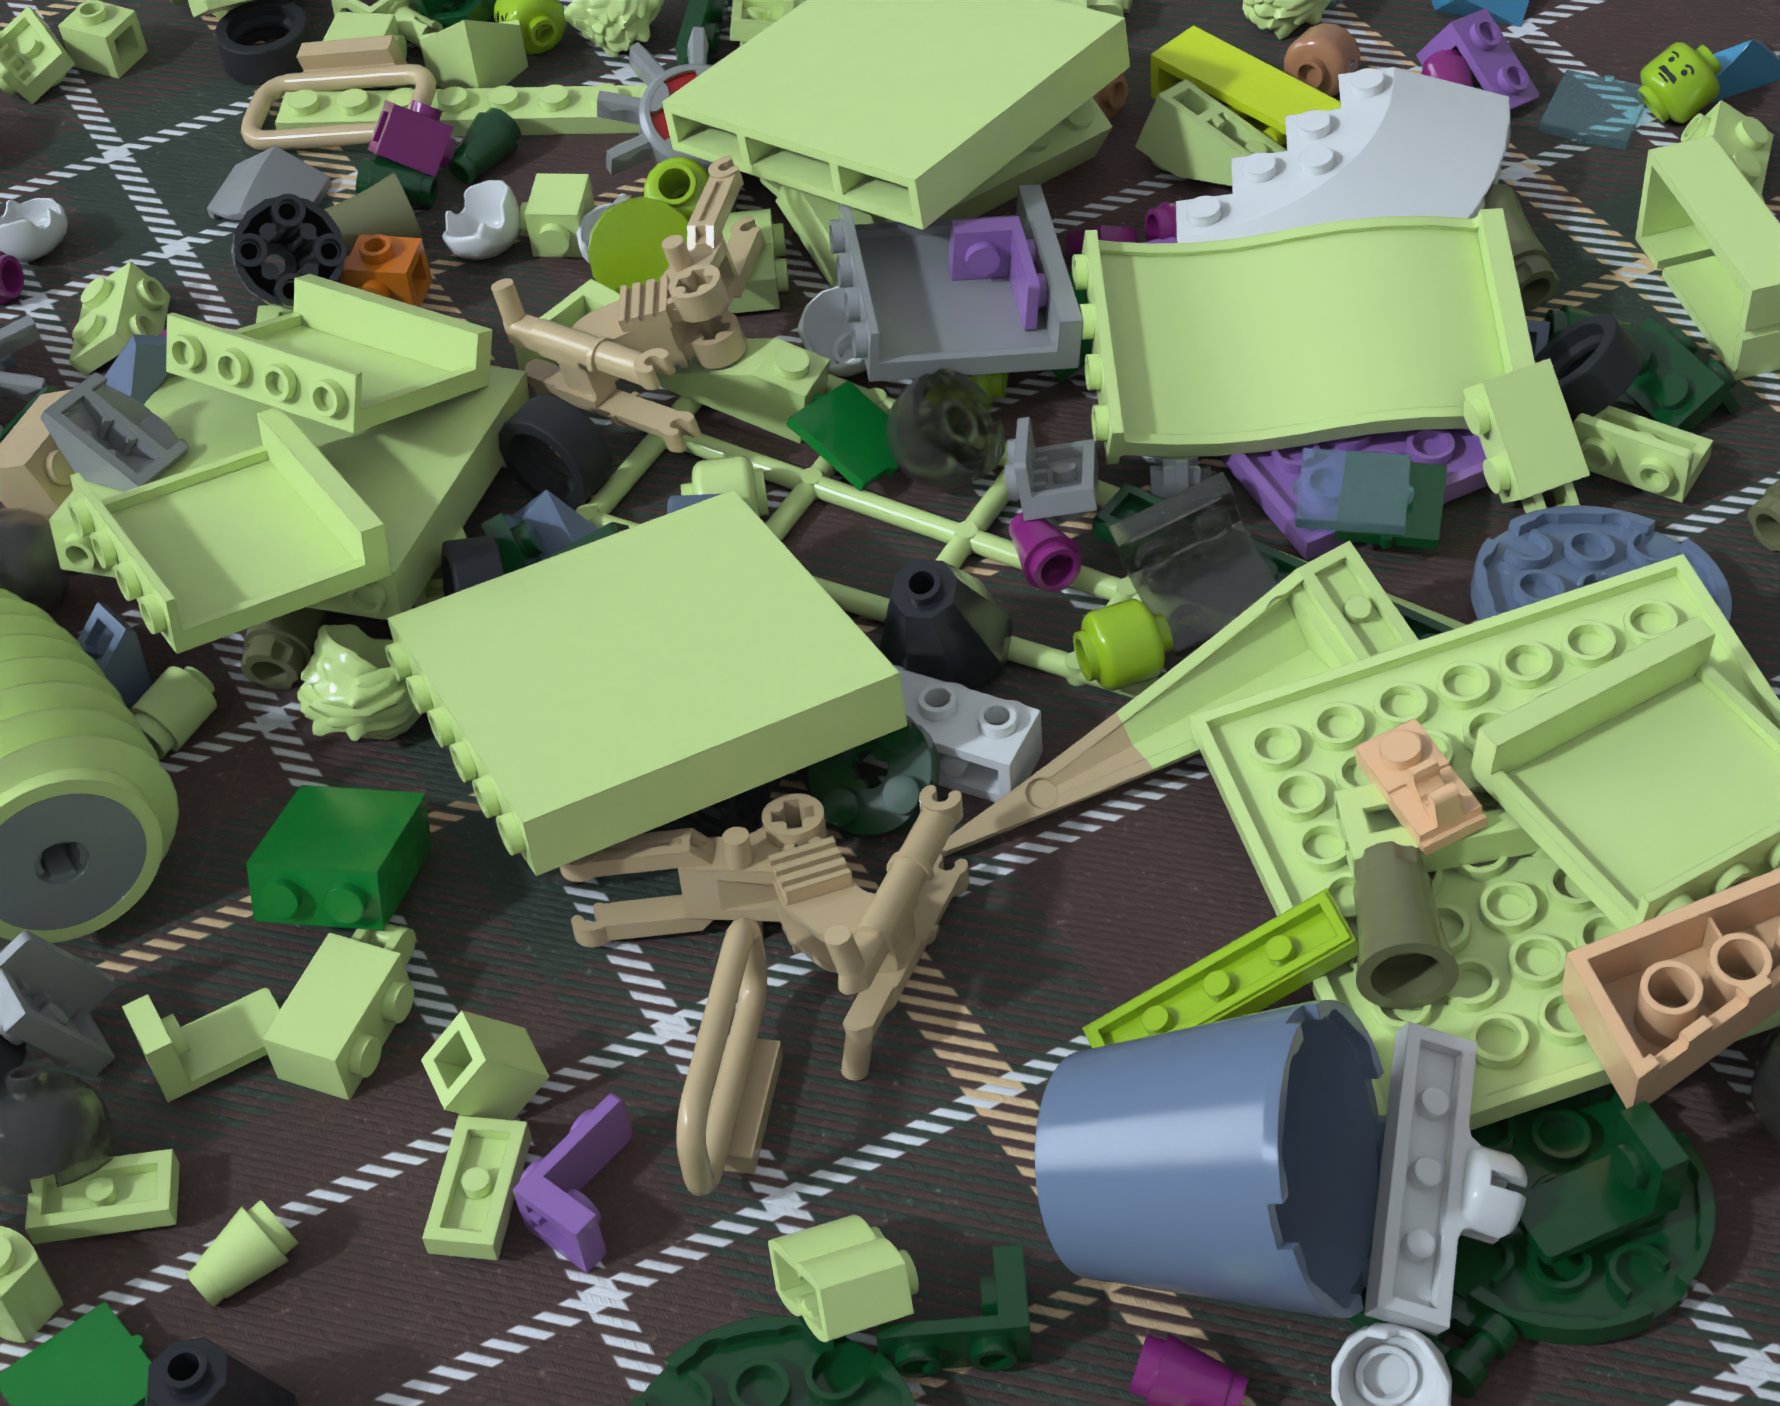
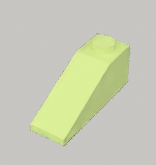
M1187 79L1157 96L1135 145L1137 149L1151 158L1154 165L1164 171L1171 172L1176 177L1232 186L1231 158L1249 156L1259 152L1274 153L1287 151Z
M745 338L747 343L745 353L736 362L726 367L707 369L701 367L696 359L693 358L689 360L688 367L680 368L679 364L675 365L676 372L673 375L656 374L662 388L800 444L803 439L790 429L786 423L791 415L809 405L815 394H821L822 396L826 394L830 359L778 338Z

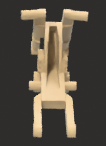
M731 156L719 158L709 166V179L687 224V243H685L681 235H671L663 240L661 246L669 267L657 283L655 278L646 280V285L642 286L641 281L632 283V289H628L627 285L620 286V299L586 314L572 328L525 314L512 279H501L491 286L510 343L538 352L540 356L557 361L559 364L557 366L540 359H534L525 365L527 381L533 387L537 396L545 394L559 397L577 408L608 418L615 425L621 427L630 426L663 438L668 450L671 452L680 453L686 449L682 436L688 435L692 438H697L701 435L692 413L678 411L641 398L640 394L635 391L630 394L618 390L615 382L621 378L639 384L644 389L657 390L660 387V383L656 374L673 375L676 372L675 365L677 364L680 365V368H685L689 366V360L695 358L701 367L718 369L736 362L745 353L747 343L736 315L727 310L733 298H741L759 252L766 243L760 227L756 226L752 216L735 222L730 229L731 237L727 244L725 242L722 230L740 188L744 185L739 168L734 165Z
M928 785L922 789L919 795L921 813L901 849L894 853L888 861L887 874L876 894L861 889L853 882L852 872L850 868H847V863L844 857H842L839 847L836 846L833 836L827 837L824 808L820 801L810 795L792 793L775 798L766 805L762 812L763 826L750 834L743 827L729 828L722 834V837H707L693 828L639 834L561 866L562 876L572 882H584L594 877L678 868L682 894L610 903H595L593 905L595 922H586L580 915H575L571 918L575 940L585 947H599L611 940L703 931L713 920H735L739 917H746L757 922L763 938V921L780 922L790 945H792L794 954L803 952L822 969L838 973V989L841 993L846 995L858 993L843 1021L846 1035L841 1073L849 1080H862L869 1072L873 1038L886 1013L890 1012L899 1000L926 946L935 940L939 932L938 924L952 897L962 894L969 886L967 860L958 859L955 861L953 869L944 870L943 856L940 854L955 825L963 818L962 794L959 790H953L948 793L947 800L938 802L937 790L934 785ZM801 825H802V827H799V828L787 829V827H794V826H801Z

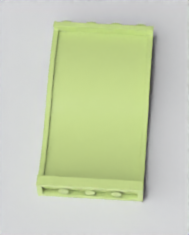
M1503 208L1480 209L1478 216L1472 219L1441 216H1383L1339 220L1235 239L1193 243L1098 240L1097 230H1085L1082 254H1075L1072 257L1073 286L1075 290H1084L1085 304H1079L1083 319L1081 340L1090 339L1092 354H1086L1085 356L1086 386L1088 390H1097L1099 405L1092 406L1093 439L1095 442L1104 441L1107 464H1118L1119 458L1123 455L1157 457L1222 456L1265 452L1377 433L1431 429H1469L1463 413V403L1466 401L1463 392L1464 388L1535 364Z

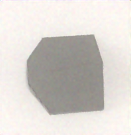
M273 146L236 164L208 205L207 211L212 219H218L221 216L231 220H242L248 210L263 200L278 197L282 194H293L299 198L309 199L319 206L332 183L330 176L279 147Z
M95 372L46 408L40 419L75 474L80 473L85 481L121 491H127L153 482L187 454L189 449L188 443L183 438L179 440L168 424L152 413L141 402L107 385L108 379Z

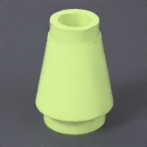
M260 1199L247 1212L241 1206L199 1258L196 1266L185 1275L203 1297L215 1307L224 1298L231 1297L287 1263L289 1260L285 1255L298 1244V1241Z

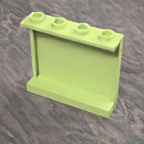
M307 274L296 277L294 280L293 313L230 331L177 313L167 314L166 372L351 433H357L488 386L492 329L319 276Z
M274 407L257 413L262 445L101 500L80 473L70 475L76 500L68 502V511L77 534L80 538L87 536L91 538L95 555L102 568L112 567L114 569L117 583L127 601L134 599L138 601L141 615L151 634L161 632L176 654L392 576L384 523L284 410Z
M1698 616L1479 727L1469 773L1620 931L1780 868V730L1708 663L1716 633Z

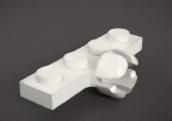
M1408 1022L1396 1031L1364 1315L1436 1336L1450 1327L1459 1236L1493 1244L1499 1241L1501 1237L1512 1233L1521 1218L1526 1197L1505 1188L1507 1182L1526 1188L1527 1174L1524 1166L1513 1155L1481 1146L1471 1136L1469 1121L1477 1042Z

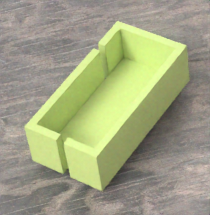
M1713 135L1648 150L1635 240L1657 270L1663 268L1662 278L1735 380L1780 370L1779 221L1766 206L1759 190L1753 189L1739 171L1735 159L1731 155L1726 154Z

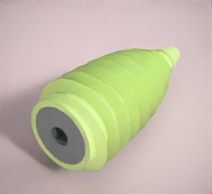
M0 588V937L13 941L21 932L30 931L50 943L68 941L95 932L115 921L135 905L147 891L176 833L179 816L177 792L170 775L160 764L157 752L143 734V730L134 714L125 706L120 693L106 678L97 662L48 613L38 606L22 600L16 594Z

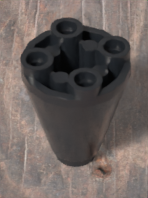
M282 194L278 197L265 199L248 210L234 231L231 249L236 274L247 290L269 305L290 309L294 308V280L296 277L312 274L337 282L342 274L347 254L346 243L342 239L341 231L329 213L309 199L299 198L293 194ZM269 255H278L284 260L285 269L280 275H278V267L275 264L265 263V259Z

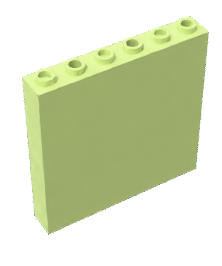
M806 0L662 101L673 150L710 162L725 156H731L734 165L738 166L741 172L924 230L1130 67L1125 17L1058 0Z
M490 366L488 386L357 433H351L285 411L384 523L392 576L307 606V608L384 620L412 608L441 562L442 543L447 540H453L460 528H463L505 462L499 450L498 434L504 423L529 400L526 371ZM169 373L144 406L165 421L179 440L183 438L188 443L189 449L184 457L154 481L262 445L257 413L274 407ZM86 481L100 500L124 492ZM72 491L49 519L60 568L116 578L112 567L103 569L95 555L91 538L89 536L80 538L77 534L68 511V502L76 500L74 491Z
M735 490L725 492L387 618L394 643L385 646V651L398 682L406 680L410 697L418 713L423 714L427 712L431 729L440 747L449 746L453 763L461 780L464 783L472 780L475 796L485 817L491 818L497 815V827L509 854L513 856L521 852L536 876L907 726L900 672Z

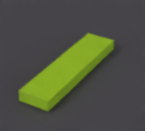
M1326 888L1084 1026L1082 1029L1091 1048L1257 1013L1358 955V941L1332 895Z

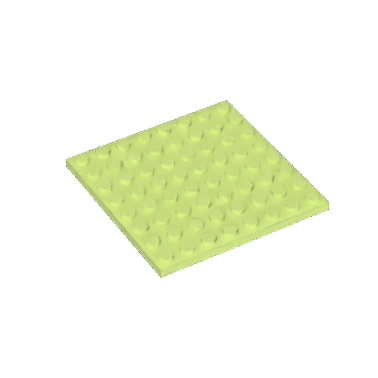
M1681 554L1189 717L1194 739L1276 915L1284 913L1327 888L1358 941L1357 915L1353 896L1354 882L1335 819L1334 791L1371 784L1357 765L1355 746L1416 718L1448 759L1453 769L1471 766L1479 727L1696 616L1702 619L1716 633L1708 663L1779 730L1780 700L1685 555ZM1499 805L1483 807L1482 809L1483 812L1497 810ZM1537 849V853L1510 858L1507 855L1500 857L1498 860L1472 865L1463 864L1459 865V867L1445 870L1438 869L1427 873L1432 881L1435 903L1445 937L1459 967V977L1455 986L1441 999L1412 1009H1390L1369 1002L1360 994L1356 985L1358 955L1308 983L1316 1000H1336L1347 1005L1354 1011L1367 1029L1384 1071L1379 1079H1371L1379 1115H1387L1396 1031L1408 1022L1477 1042L1469 1121L1470 1131L1612 1083L1562 996L1561 990L1566 953L1620 932V930L1543 849ZM1780 1009L1738 1040L1780 1026Z

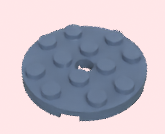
M1598 506L1551 507L1532 511L1510 520L1507 531L1494 540L1488 537L1483 543L1476 558L1471 581L1472 606L1477 619L1480 621L1684 554L1728 622L1732 612V597L1729 585L1718 565L1702 548L1689 538L1679 544L1671 538L1654 531L1655 520L1623 510Z

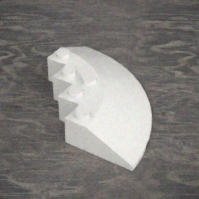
M1396 67L1382 69L1365 68L1353 73L1338 74L1341 109L1326 111L1310 110L1303 114L1285 116L1287 151L1274 153L1259 152L1249 156L1231 158L1233 194L1200 196L1194 199L1176 201L1177 243L1235 239L1339 220L1383 216L1476 218L1479 210L1485 207L1484 197L1491 185H1497L1501 175V162L1506 150H1508L1511 134L1509 96Z

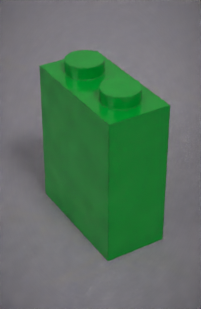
M301 785L246 863L254 921L384 931L432 850L426 793Z

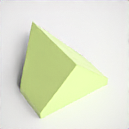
M462 20L439 32L419 35L425 67L432 72L436 80V86L444 89L448 87H462L465 89L505 86L528 67L519 20L498 23Z

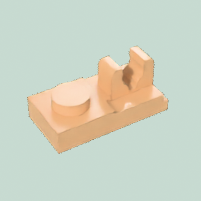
M1416 718L1354 747L1358 767L1370 783L1376 786L1388 803L1390 810L1401 825L1405 827L1425 856L1488 826L1487 817L1483 813L1482 805L1455 772L1448 759Z

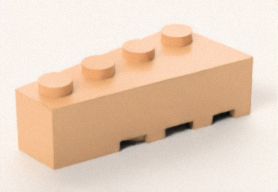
M1780 868L1566 953L1561 994L1626 1109L1643 1101H1647L1649 1104L1780 1009Z

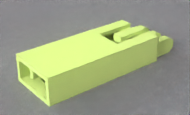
M1471 766L1455 768L1454 770L1480 802L1482 808L1499 805V808L1483 812L1487 817V827L1427 856L1422 853L1405 827L1401 825L1374 784L1334 791L1335 819L1354 885L1356 883L1354 874L1355 863L1363 857L1366 848L1382 842L1394 841L1399 845L1415 847L1421 854L1426 873L1434 872L1438 869L1455 868L1463 864L1472 865L1498 860L1500 857L1507 855L1510 858L1537 853V849L1542 848L1469 773Z

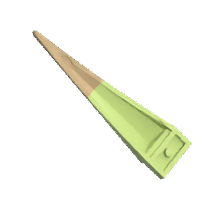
M1348 541L1294 570L1252 606L1120 710L950 835L940 854L947 856L1201 753L1191 731L1189 717L1191 715L1419 640L1352 543Z

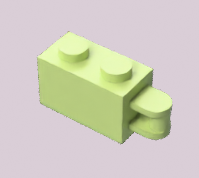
M1549 358L1464 388L1463 392L1466 401L1463 403L1464 418L1472 434L1480 438L1487 458L1483 461L1485 479L1490 489L1495 494H1499L1502 504L1521 500L1525 513L1545 509L1547 507L1542 492L1551 489L1557 504L1553 507L1580 505L1572 481L1589 476L1590 473L1551 359Z
M387 924L384 931L357 929L351 939L328 933L262 1037L278 1079L350 1101L362 1079L369 1077L376 1069L381 1057L382 1046L396 1023L403 1022L411 1010L414 989L410 983L406 965L415 948L416 936L413 929Z

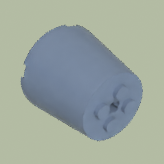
M1315 1000L1082 1050L1064 1058L1054 1070L1046 1086L1039 1110L1035 1137V1176L1041 1215L1050 1242L1064 1265L1072 1273L1086 1279L1325 1318H1350L1363 1311L1361 1293L1364 1287L1368 1285L1387 1115H1379L1371 1080L1379 1079L1384 1071L1374 1043L1359 1017L1347 1005L1339 1001Z

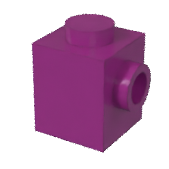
M385 100L368 150L436 177L439 166L446 168L453 155L456 140L450 136L454 127L440 122L443 111L416 100L412 101L410 109Z

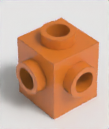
M359 234L350 255L346 256L341 274L342 284L421 307L432 282L422 238Z

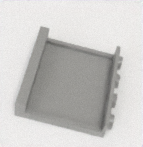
M1041 184L1018 186L1016 215L941 219L934 221L924 230L900 222L854 225L851 207L839 203V219L829 221L830 248L832 254H837L836 266L839 288H845V317L847 323H852L854 358H864L869 382L1079 368L1083 319ZM1019 216L1026 239L1033 238L1035 241L1037 252L1036 273H1044L1047 280L1046 308H1038L1036 330L1023 329L1008 277L952 281L948 269L951 220Z

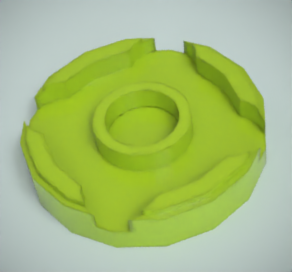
M640 196L613 205L602 213L590 233L587 254L593 277L598 283L619 294L620 286L627 285L628 289H632V283L641 281L642 286L646 285V280L655 278L657 283L669 267L661 246L662 242L671 235H681L685 243H687V220L680 211L659 199Z

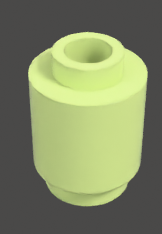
M175 666L168 667L130 709L143 730V734L157 752L159 759L164 758L170 750L177 752L217 707L216 700L212 695L215 691L213 684L203 673L193 667L186 666L184 669Z

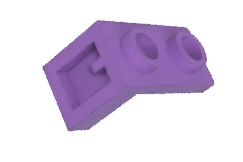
M1487 8L1450 22L1416 54L1423 66L1425 60L1438 51L1450 49L1460 52L1483 90L1509 96L1510 112L1532 103L1539 97V92L1527 71L1521 65Z
M1019 216L951 220L948 269L952 281L1008 277L1023 329L1036 330L1038 308H1046L1047 280L1044 273H1036L1037 252L1035 241L1033 238L1026 239Z
M610 1093L594 1109L583 1112L572 1125L569 1134L546 1157L533 1161L522 1174L519 1183L513 1188L524 1227L586 1273L607 1254L599 1226L601 1214L596 1206L580 1190L632 1137L625 1103L613 1093Z

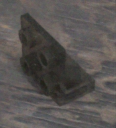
M1223 472L1108 527L1121 565L1141 602L1148 606L1153 615L1162 613L1169 624L1173 638V649L1169 653L1173 658H1180L1198 649L1278 584L1242 523L1234 491Z

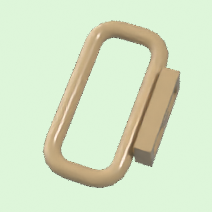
M393 35L302 43L296 57L304 71L302 73L277 76L257 89L244 115L241 135L247 145L260 151H265L273 146H277L282 150L370 144L377 122L279 130H262L270 107L277 99L283 97L285 92H296L299 90H312L314 92L346 91L349 89L377 90L416 85L407 108L410 109L413 100L431 106L436 92V80L429 69L418 64H407Z
M746 917L735 919L726 931L678 1111L676 1131L678 1159L687 1189L696 1196L713 1193L721 1180L723 1171L755 1174L783 1060L781 1041L757 1038L766 1001L767 960L760 927L757 922Z

